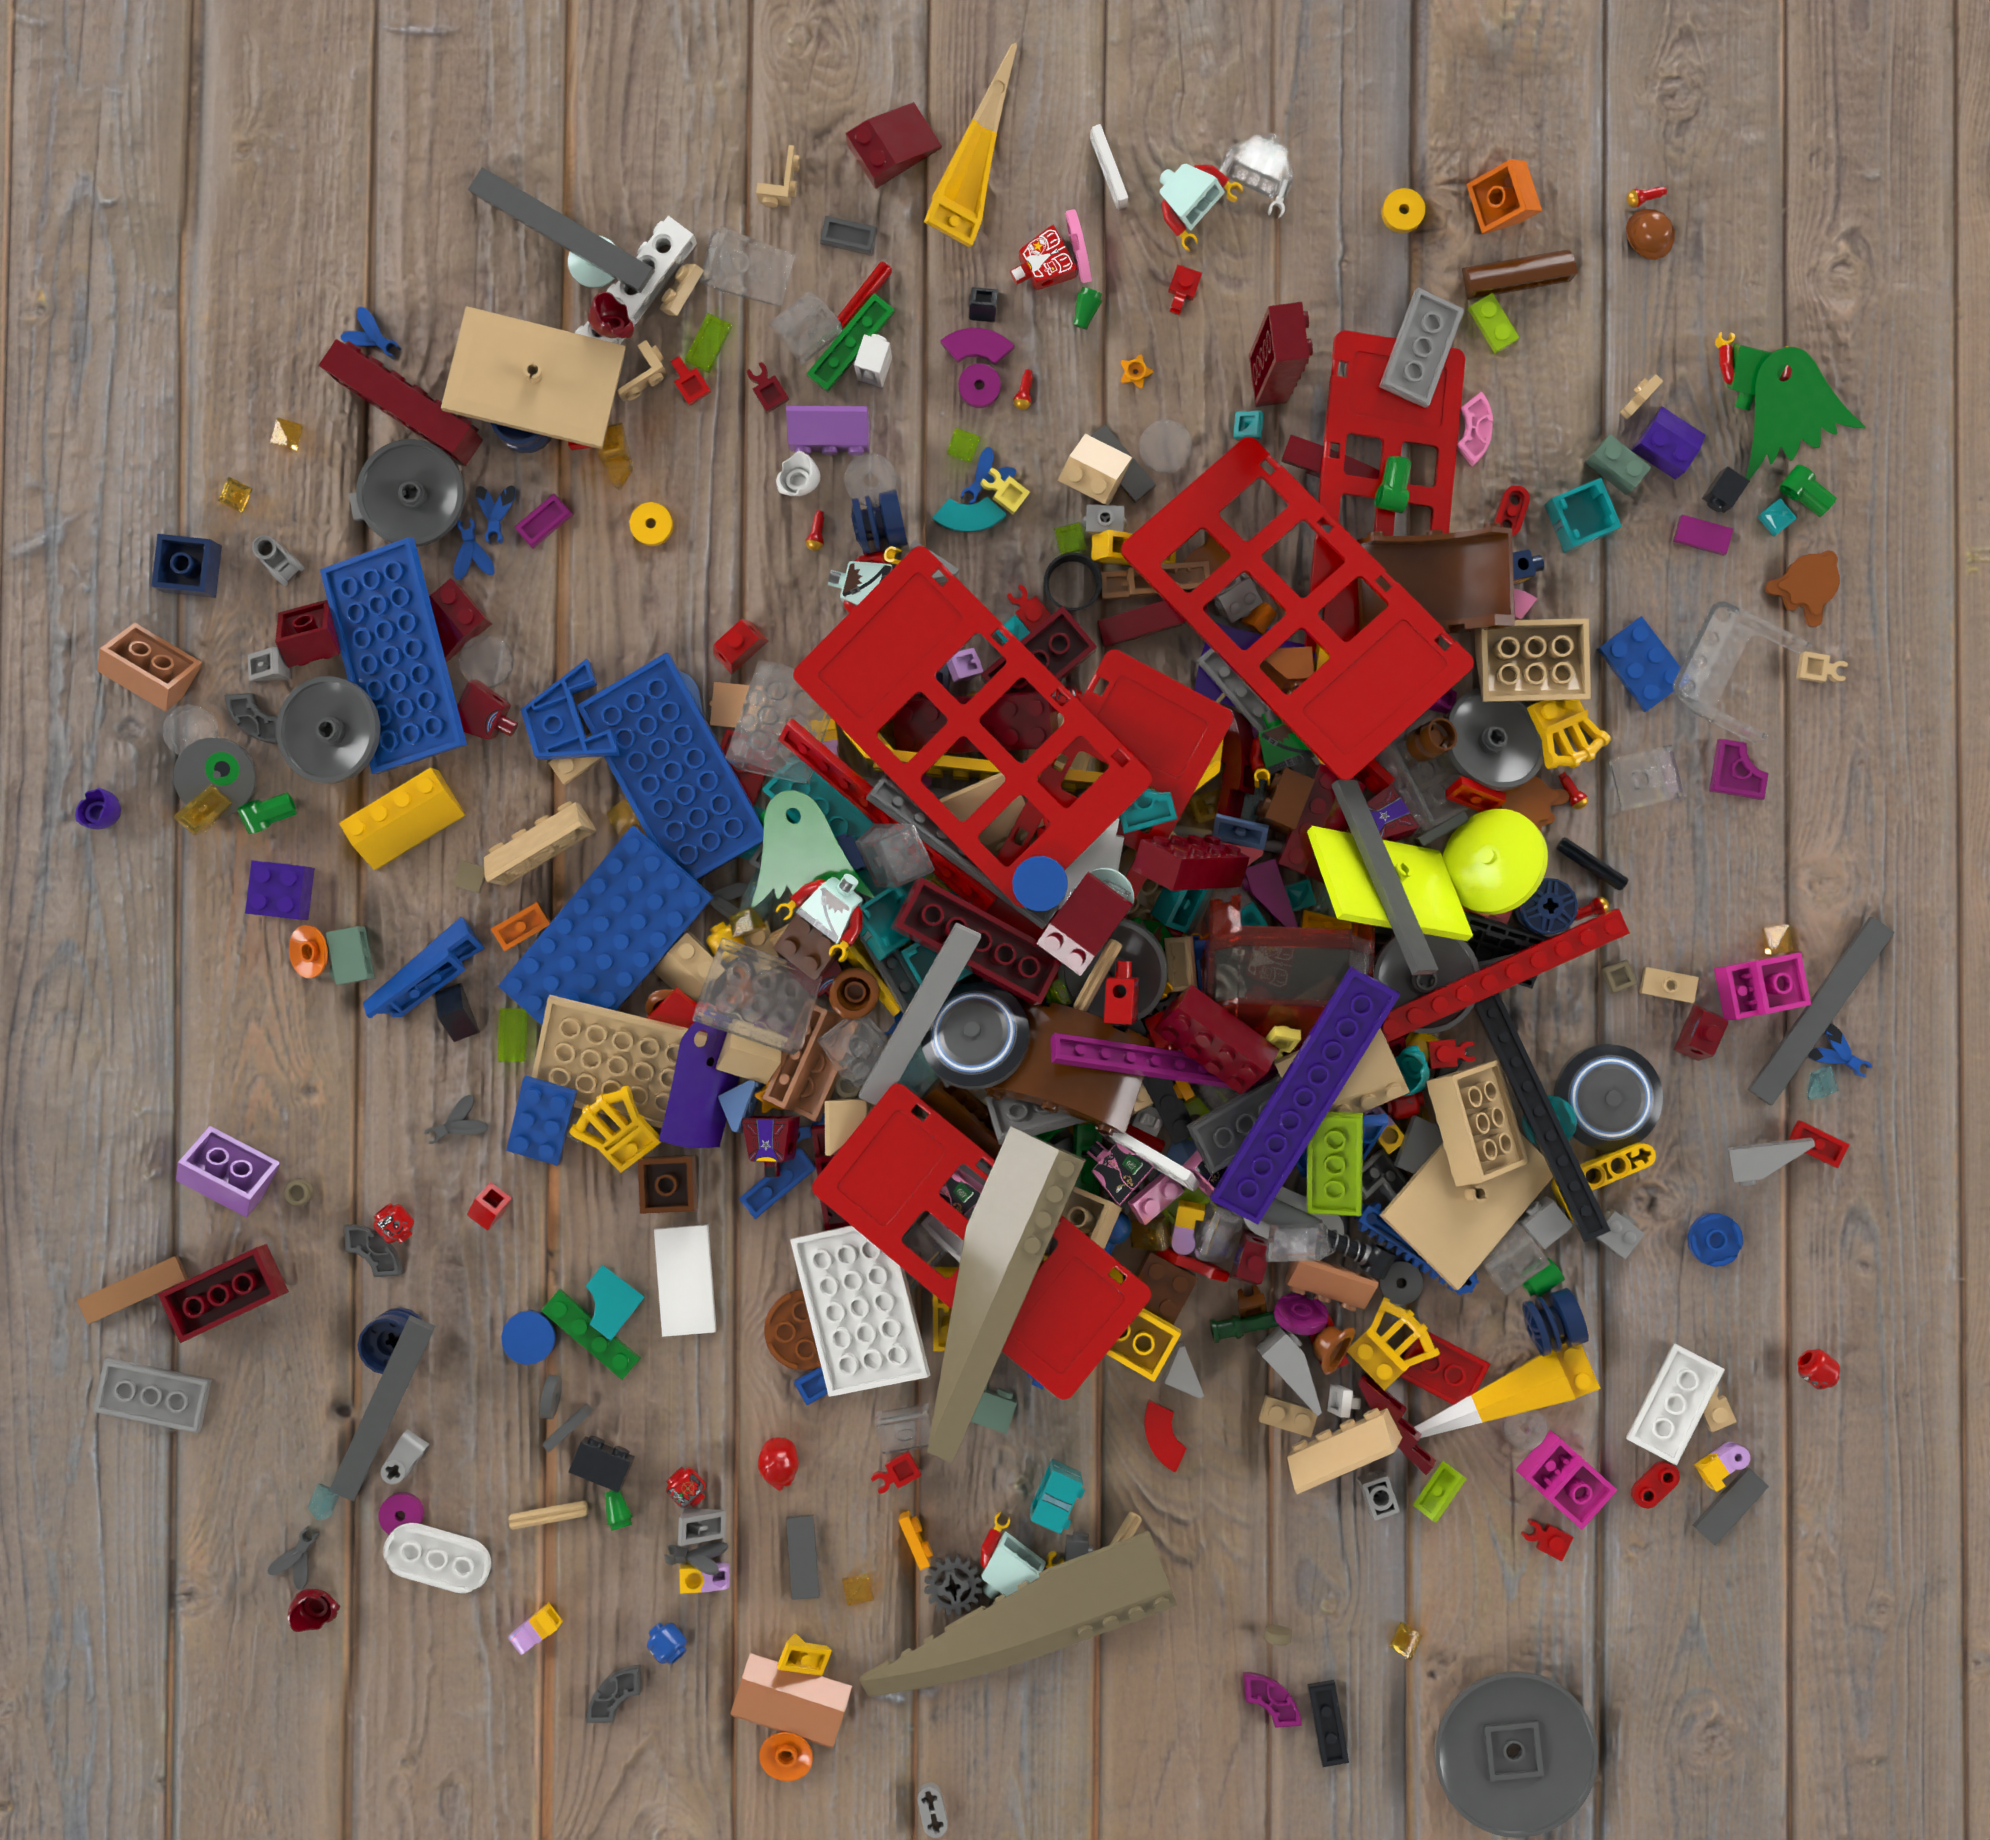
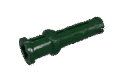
M1274 1311L1242 1318L1239 1315H1232L1230 1319L1220 1321L1209 1320L1214 1343H1219L1221 1339L1231 1337L1240 1339L1244 1336V1333L1280 1326L1275 1320Z

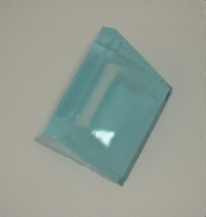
M319 1483L309 1502L308 1509L316 1520H323L331 1516L339 1495L329 1492L330 1487Z

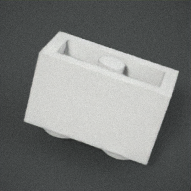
M864 334L854 363L857 380L883 388L892 361L890 343L887 342L886 338L877 334H872L871 336Z

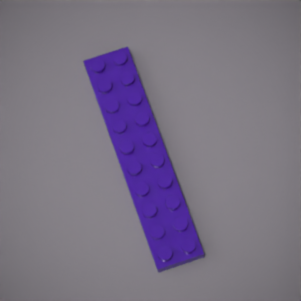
M1350 966L1210 1195L1211 1201L1257 1225L1260 1223L1400 996L1398 991Z

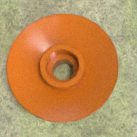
M311 925L298 927L293 932L289 942V956L292 966L304 978L319 976L325 969L328 958L327 945L322 933Z
M781 1732L771 1735L763 1742L759 1752V1761L763 1770L772 1778L780 1781H795L809 1772L813 1762V1752L808 1742L799 1735Z

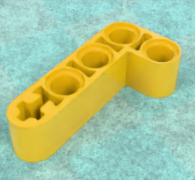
M1638 1142L1620 1150L1605 1153L1580 1164L1585 1177L1588 1170L1592 1168L1595 1170V1179L1592 1182H1588L1593 1191L1651 1166L1656 1159V1153L1649 1144ZM1639 1150H1643V1151H1644V1153L1640 1155V1156H1641V1160H1640V1159H1637V1158H1633V1157H1635V1156H1637V1155L1640 1154ZM1618 1158L1620 1168L1613 1172L1611 1170V1162ZM1553 1178L1551 1188L1558 1205L1565 1209L1567 1218L1574 1222Z

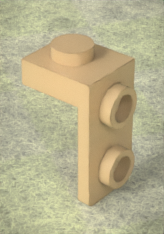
M789 145L784 186L757 183L756 195L758 201L766 207L790 206L791 197H796L797 181L793 180L794 172H799L800 155H796L795 146Z
M647 340L637 346L651 368L616 390L623 402L627 399L629 401L636 399L642 393L641 390L649 385L655 386L664 379L663 376L667 374L660 362L664 357L657 346L651 347Z

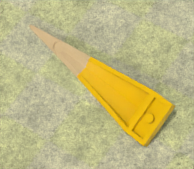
M1017 43L1010 46L931 198L932 202L924 220V223L967 247L973 246L982 223L992 156Z

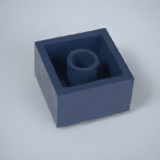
M157 534L151 587L164 593L216 598L222 545L211 539Z

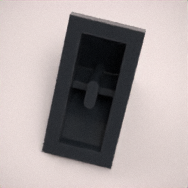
M462 983L435 992L438 1019L453 1042L480 1033Z

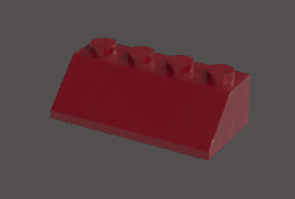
M1320 763L1315 766L1311 778L1315 779L1296 830L1287 834L1276 863L1279 866L1325 884L1307 831L1312 826L1347 832L1349 826L1332 788V784L1340 779L1326 765ZM1357 780L1363 793L1366 785Z

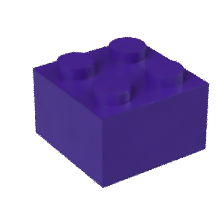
M251 860L245 914L309 920L315 868Z

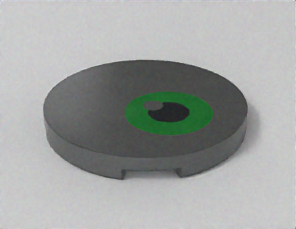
M218 737L203 738L188 745L177 758L173 772L175 789L184 804L194 812L208 817L228 816L238 812V807L250 802L256 790L255 764L248 752L236 742Z

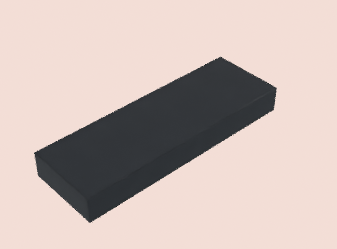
M1328 1680L1307 1684L1322 1767L1349 1763L1335 1681Z

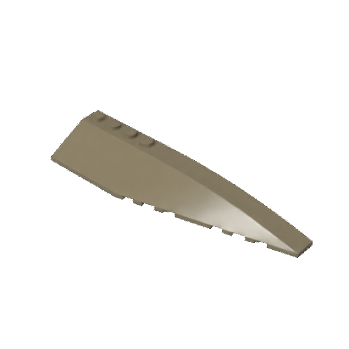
M1010 1126L965 1231L927 1450L928 1453L950 1463H953L1086 1161L1082 1157L1013 1126Z
M1146 1531L1043 1570L1039 1573L1040 1578L1030 1583L1026 1580L1017 1585L1018 1590L1009 1596L1005 1594L995 1598L993 1605L988 1608L981 1606L946 1626L943 1634L937 1637L932 1634L923 1640L924 1645L915 1650L908 1648L901 1652L898 1660L894 1662L887 1660L861 1675L859 1679L868 1697L921 1689L978 1676L1034 1659L1083 1640H1089L1099 1634L1113 1631L1123 1625L1140 1621L1145 1617L1177 1606L1150 1532Z

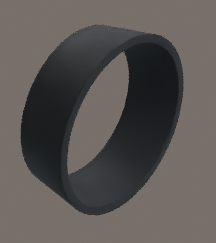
M1074 552L1065 553L1055 558L1047 567L1044 575V588L1049 599L1057 607L1061 608L1062 605L1052 598L1049 591V579L1056 567L1065 562L1075 561L1086 565L1092 571L1096 580L1094 596L1082 607H1064L1067 611L1082 610L1091 605L1099 596L1102 588V575L1097 564L1088 556Z

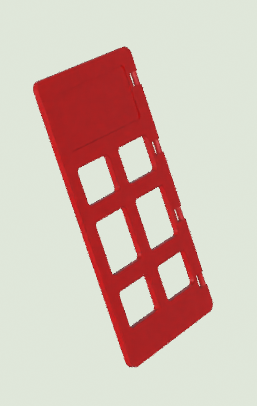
M1252 437L1241 439L1122 544L1121 554L1123 558L1340 780L1348 781L1355 777L1466 676L1474 666L1473 657ZM1265 460L1275 469L1271 475L1260 466ZM1263 479L1288 504V507L1251 540L1244 541L1220 517L1219 513L1256 480ZM1322 518L1333 528L1329 533L1318 524ZM1300 522H1306L1344 561L1343 565L1305 598L1299 597L1262 559V555ZM1199 530H1205L1230 555V558L1192 592L1187 593L1161 568V564ZM1242 573L1249 574L1286 612V615L1247 650L1240 649L1203 610L1210 601ZM1382 577L1391 586L1387 592L1375 582L1378 578ZM1361 578L1386 602L1387 608L1350 641L1344 642L1318 616V612L1355 579ZM1298 630H1303L1326 652L1329 660L1297 689L1287 695L1260 669L1259 665ZM1439 635L1450 645L1446 651L1434 641Z
M924 546L913 548L803 659L793 672L794 680L1017 907L1025 908L1017 900L1013 892L1012 879L1016 869L1023 861L1033 856H1046L1056 860L1066 870L1152 784L1151 773ZM937 570L948 579L943 586L932 577ZM997 630L1008 639L1002 647L991 637ZM981 634L1006 659V664L968 703L960 704L936 679V674L974 635ZM1021 678L1026 679L1064 717V723L1023 763H1019L980 723L981 717ZM1057 690L1069 700L1063 707L1051 697ZM921 692L947 717V723L909 762L903 763L878 738V732L917 693ZM966 737L1005 776V782L966 821L962 822L922 783V776L960 738ZM1078 737H1084L1108 761L1109 768L1070 807L1064 808L1039 784L1038 777ZM1117 750L1129 761L1123 768L1111 757ZM1023 795L1049 820L1050 826L1010 866L1005 867L980 842L979 836L1018 796Z

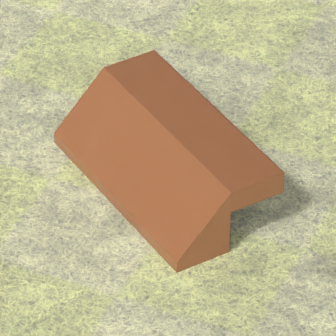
M806 1000L781 1055V1063L772 1075L763 1099L820 1123L825 1111V1101H829L862 1024L840 1017L837 1013Z
M750 1653L730 1716L779 1732L794 1733L807 1741L833 1749L852 1686L820 1675L778 1670L776 1668L778 1665L777 1661Z

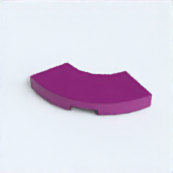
M983 328L961 329L940 340L942 346L957 363L965 358L980 357L996 365L1015 349V346L1004 336Z
M1243 1672L1245 1700L1247 1703H1255L1265 1708L1272 1716L1275 1728L1302 1726L1300 1713L1295 1701L1280 1683L1262 1674Z

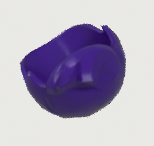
M99 787L86 792V799L81 800L76 807V821L85 827L95 830L111 827L121 815V806L118 798L113 793Z

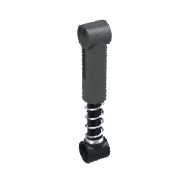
M1274 1198L1261 1221L1309 1244L1317 1241L1322 1243L1321 1246L1326 1245L1332 1248L1333 1252L1337 1250L1343 1253L1344 1257L1347 1255L1354 1258V1262L1357 1261L1361 1265L1360 1268L1382 1280H1385L1396 1258V1254L1385 1247L1372 1243V1245H1361L1359 1240L1353 1241L1349 1239L1348 1235L1342 1236L1338 1234L1337 1230L1328 1229L1325 1224L1323 1225L1321 1219Z

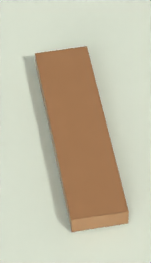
M176 1255L80 1298L77 1302L88 1325L182 1283L189 1278L179 1256Z

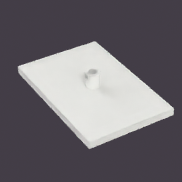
M851 1225L790 1239L829 1397L930 1376L905 1270Z

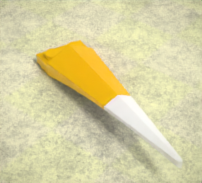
M1563 1342L1561 1343V1351L1555 1352L1551 1347L1550 1355L1544 1357L1541 1354L1537 1355L1414 1428L1422 1434L1420 1438L1575 1400V1398L1601 1388L1582 1345L1570 1348Z

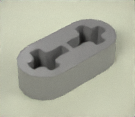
M927 1782L918 1791L919 1811L925 1833L929 1837L939 1838L947 1831L948 1817L940 1787L935 1783ZM927 1791H930L931 1795H936L933 1801L934 1806L930 1807L928 1799L924 1798ZM932 1814H936L937 1821L941 1822L938 1829H935L934 1825H930L932 1823Z

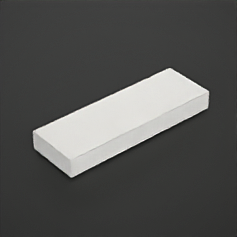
M1101 124L1093 126L1090 140L1116 209L1126 208L1128 195Z

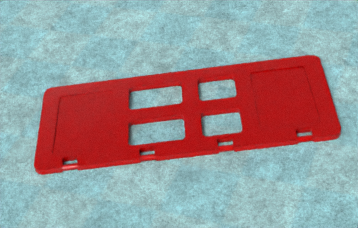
M1348 330L1340 331L1333 340L1332 369L1329 381L1318 502L1338 523L1341 496L1349 495L1375 500L1376 492L1383 482L1387 458L1390 456H1401L1403 443L1434 447L1437 451L1433 487L1407 484L1406 490L1409 491L1408 504L1428 507L1431 510L1429 531L1442 530L1443 534L1449 533L1465 370L1464 353L1460 349L1450 348L1430 405L1424 408L1379 387L1397 338ZM1339 362L1346 363L1345 377L1338 376ZM1348 434L1381 440L1382 449L1378 479L1352 476L1344 473ZM1331 443L1339 445L1338 459L1330 458ZM1376 507L1374 531H1382L1384 536H1393L1395 512ZM1323 518L1318 522L1322 528L1323 525L1330 526ZM1317 533L1313 546L1309 594L1344 564L1343 559ZM1358 578L1328 603L1322 612V620L1344 642L1350 641L1359 633ZM1305 632L1304 645L1305 647H1312V653L1315 654L1317 643ZM1439 636L1434 640L1437 644H1439Z
M1112 649L1104 655L1080 702L1151 773L1152 784L1150 787L1159 792L1171 793L1177 815L1176 820L1154 825L1149 832L1135 830L1124 833L1121 820L1119 819L1116 835L1124 836L1123 844L1137 852L1141 839H1153V836L1169 838L1232 724L1233 714L1227 707L1122 651ZM1100 678L1109 681L1102 696L1093 692ZM1078 737L1061 753L1069 757L1062 771L1053 767L1057 760L1056 758L1041 773L1038 779L1039 784L1064 808L1070 807L1078 799L1077 796L1061 788V783L1078 752L1084 751L1109 765L1108 761L1084 737ZM1118 750L1111 756L1122 768L1129 762ZM1028 799L996 857L1006 867L1010 866L1026 850L1043 818V814ZM1020 828L1028 832L1022 845L1013 842ZM1133 861L1125 877L1132 885L1135 900L1147 877L1132 870ZM997 897L987 913L1039 940L1060 909H1057L1044 929H1041L999 897ZM1057 971L1049 990L1065 998Z
M898 1083L892 1085L815 1179L812 1184V1191L815 1196L952 1309L959 1267L950 1278H945L905 1245L902 1237L921 1213L928 1211L964 1241L969 1219L941 1197L940 1190L962 1164L967 1165L987 1181L989 1175L981 1170L977 1164L981 1159H984L993 1167L995 1160L908 1087ZM916 1105L929 1114L924 1121L911 1112ZM1061 1216L1060 1224L1056 1227L1053 1237L1058 1241V1246L1037 1270L1002 1352L1057 1398L1067 1400L1073 1396L1146 1306L1151 1298V1290L1147 1284L1125 1268L1067 1218ZM1113 1267L1126 1277L1122 1284H1119L1109 1275Z

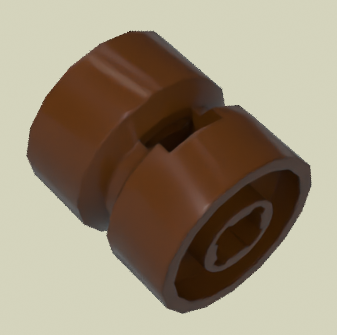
M1442 717L1434 718L1408 734L1406 738L1408 752L1417 761H1430L1455 747L1457 732L1449 720Z

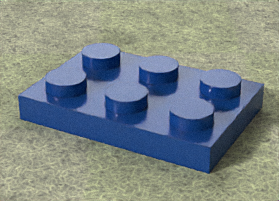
M1642 616L1597 648L1644 712L1650 710L1690 680Z
M526 1075L522 1081L506 1151L558 1166L577 1090Z

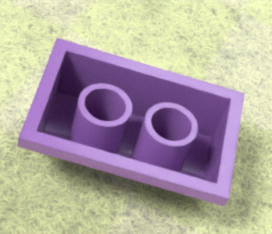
M786 406L788 445L791 451H795V453L802 451L808 455L811 454V451H821L824 455H836L837 451H848L849 455H863L864 452H870V417L867 406Z
M209 1126L179 1160L176 1181L247 1218L262 1200L280 1166V1162Z

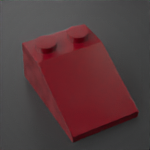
M914 102L867 119L846 132L848 147L875 189L942 148V145Z
M451 578L429 596L446 662L492 625L490 620L463 588Z
M1088 871L1036 944L1081 976L1094 961L1133 904Z

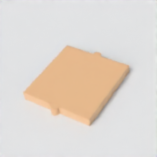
M714 682L713 698L709 703L712 706L710 726L756 730L758 711H761L759 706L761 687Z

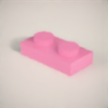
M1161 1173L1127 1203L1138 1221L1146 1225L1178 1198L1184 1190L1178 1182Z

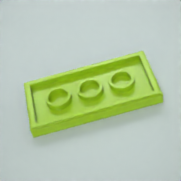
M1328 1112L1307 1145V1214L1362 1216L1363 1113Z

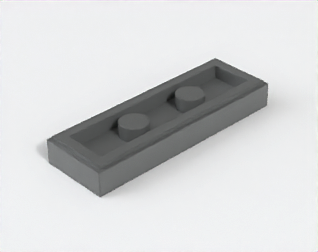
M1105 424L1091 435V437L1131 456ZM1133 458L1120 486L1136 503L1152 490L1156 484Z
M1749 1467L1744 1468L1696 1520L1693 1526L1713 1545H1716L1769 1486Z
M814 1515L787 1517L792 1600L819 1598Z

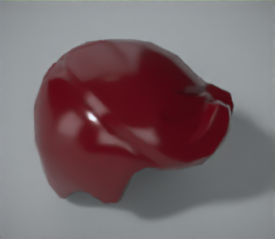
M606 291L600 292L593 298L588 313L590 326L603 337L630 339L634 332V326L628 317L627 306L620 304L613 294Z
M313 1588L302 1590L295 1595L289 1605L288 1624L295 1632L319 1630L324 1623H329L337 1617L340 1605L329 1593L323 1590Z

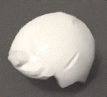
M797 451L782 463V471L778 473L776 479L778 492L799 497L812 492L820 482L821 476L818 466L808 454Z

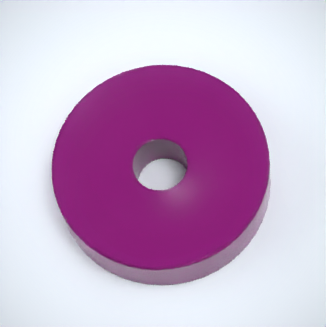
M986 364L971 365L960 375L958 382L959 394L962 400L971 407H988L997 400L1000 394V378L997 372ZM981 382L984 384V388L978 390L975 388V384Z
M395 1493L382 1503L378 1516L379 1523L382 1529L389 1535L400 1525L406 1523L422 1524L424 1519L423 1505L411 1493ZM398 1511L405 1513L404 1519L398 1516Z

